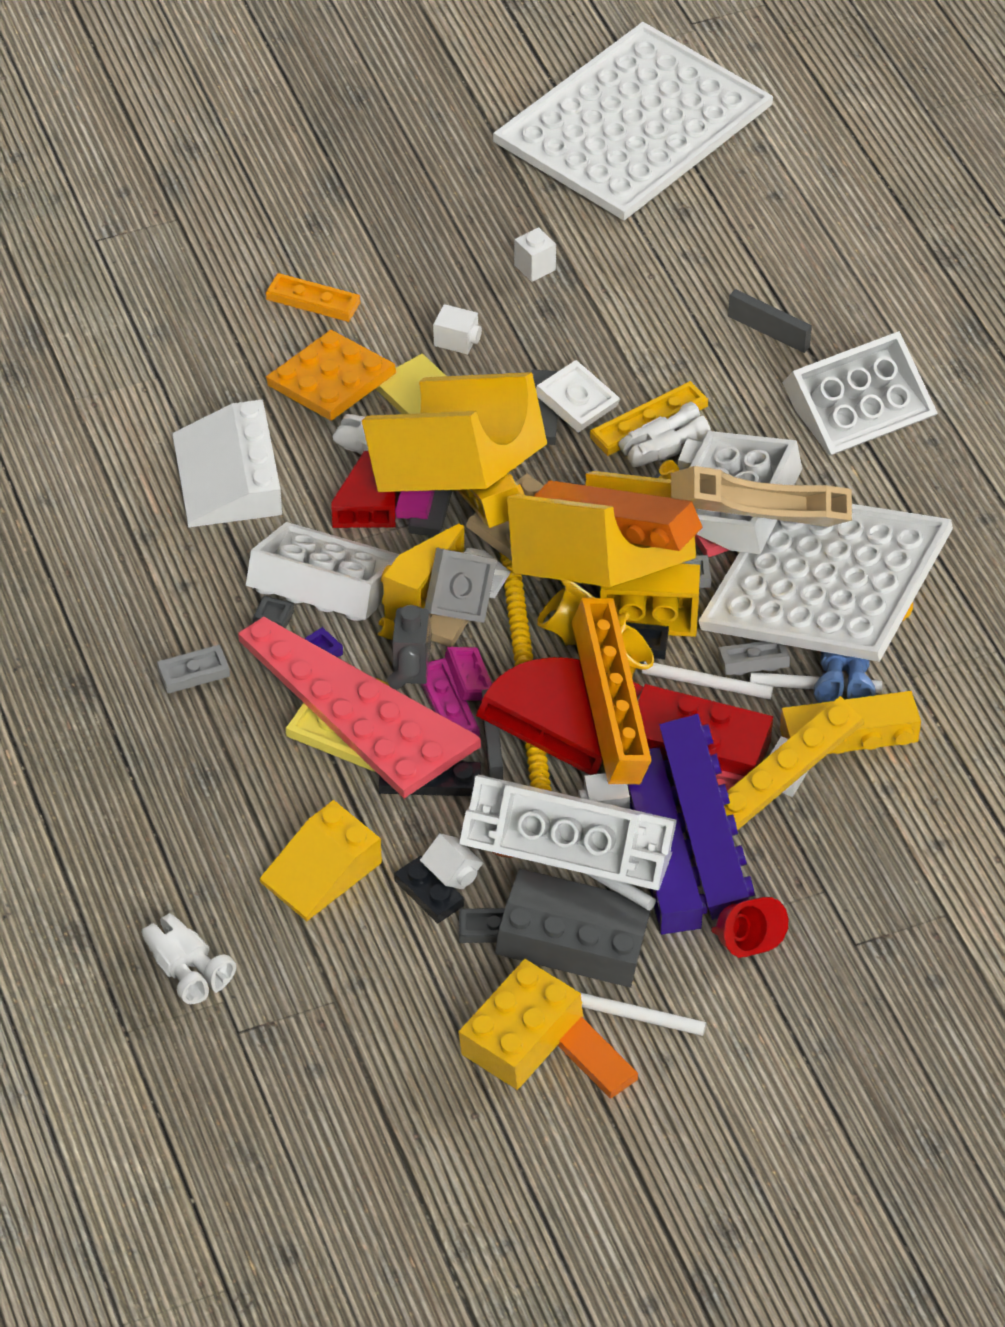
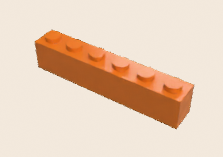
M551 480L533 496L613 506L617 526L623 537L631 544L680 551L703 528L693 502L688 500Z

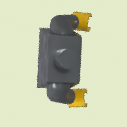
M415 605L400 607L396 610L394 620L385 617L379 620L378 624L383 627L377 633L378 636L393 640V673L387 677V682L376 679L395 690L400 689L406 683H427L432 641L430 610Z

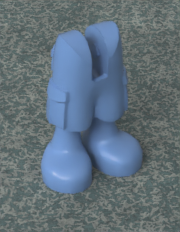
M821 651V664L826 673L814 685V696L819 703L835 701L839 696L842 697L844 691L842 671L844 670L849 674L847 682L848 699L876 695L875 685L865 674L868 667H870L869 660Z

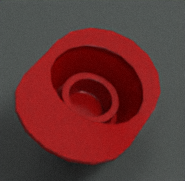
M760 897L738 904H731L724 908L719 914L716 926L711 927V932L718 936L721 944L727 947L732 955L737 958H743L768 952L776 948L785 938L788 931L789 918L787 910L781 901L773 897Z

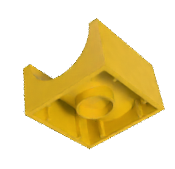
M532 372L425 377L419 381L421 392L420 413L371 415L362 419L378 492L487 489L547 445Z
M600 471L586 473V486L671 498L670 479ZM517 494L507 497L512 567L515 574L612 587L696 558L695 536L680 551L629 543L617 526L613 506Z

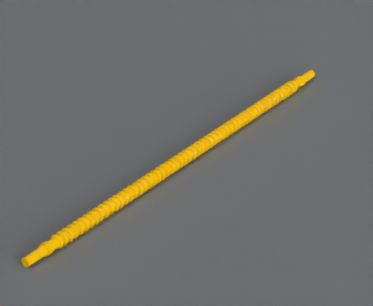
M499 552L502 565L511 571L504 582L515 667L533 660L526 611L527 605L525 604L526 598L524 596L522 575L513 573L512 561ZM525 742L527 763L529 765L528 771L530 773L529 779L531 780L530 786L552 791L546 752Z

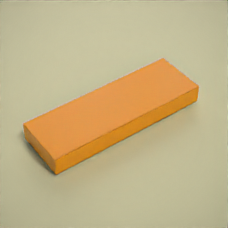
M277 273L266 291V300L350 322L360 304V295Z

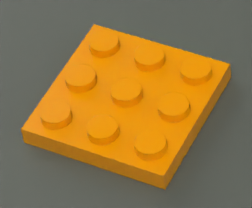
M329 330L268 374L266 379L269 387L332 421L396 374L395 363L343 335Z

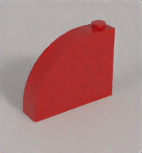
M550 657L524 662L500 675L485 693L476 714L477 717L589 775L598 773L603 764V759L579 659ZM633 682L638 701L643 686Z

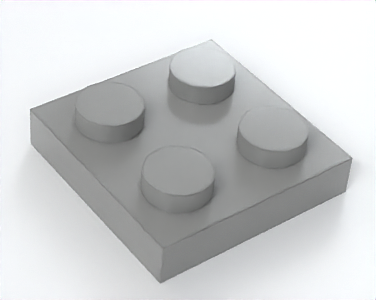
M436 548L425 608L430 610V614L484 623L497 559Z

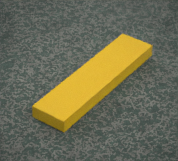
M689 381L590 430V439L609 456L621 450L619 442L629 432L641 428L660 416L668 419L676 414L682 405L689 402L695 403L700 411L708 407V398Z

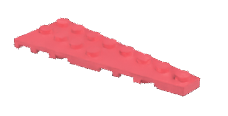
M262 617L238 633L239 642L403 798H406L481 747V739L476 734L266 617Z

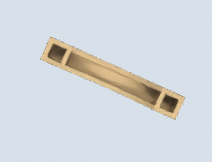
M692 466L671 473V498L692 501L695 509L824 527L852 521V489L828 485H782L754 482L733 477L719 469Z

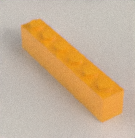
M582 598L572 620V626L608 784H641L652 760L614 599Z

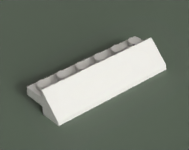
M477 775L475 776L470 807L465 812L459 844L659 890L672 855L671 846L677 820Z

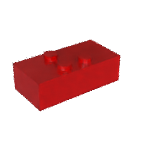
M648 684L644 685L638 700L649 749L660 747L663 760L669 761L659 724L699 714L701 725H709L713 744L707 745L709 754H717L721 771L746 776L766 757L772 736L773 716Z

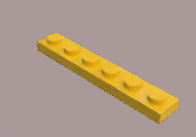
M841 696L727 791L730 804L724 805L727 816L734 815L737 830L864 724L863 718Z

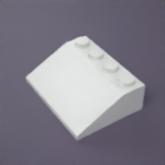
M900 331L794 370L782 382L795 411L829 456L938 414Z
M263 399L232 403L172 433L188 528L282 515L281 489Z
M708 431L690 466L719 469L726 474L740 479L782 485H795L802 470L797 440ZM695 509L703 527L696 535L730 551L761 554L777 522L774 519Z
M285 522L251 550L246 586L256 588V591L261 594H276L286 597V600L292 603L304 602L314 605L316 609L323 612L335 611L342 613L350 620H366L377 610L384 594L383 583H381L382 573L387 565H392L399 554Z

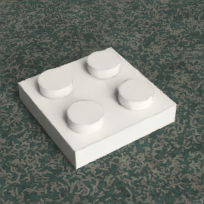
M577 360L536 387L537 397L577 432H580L617 407L620 398Z

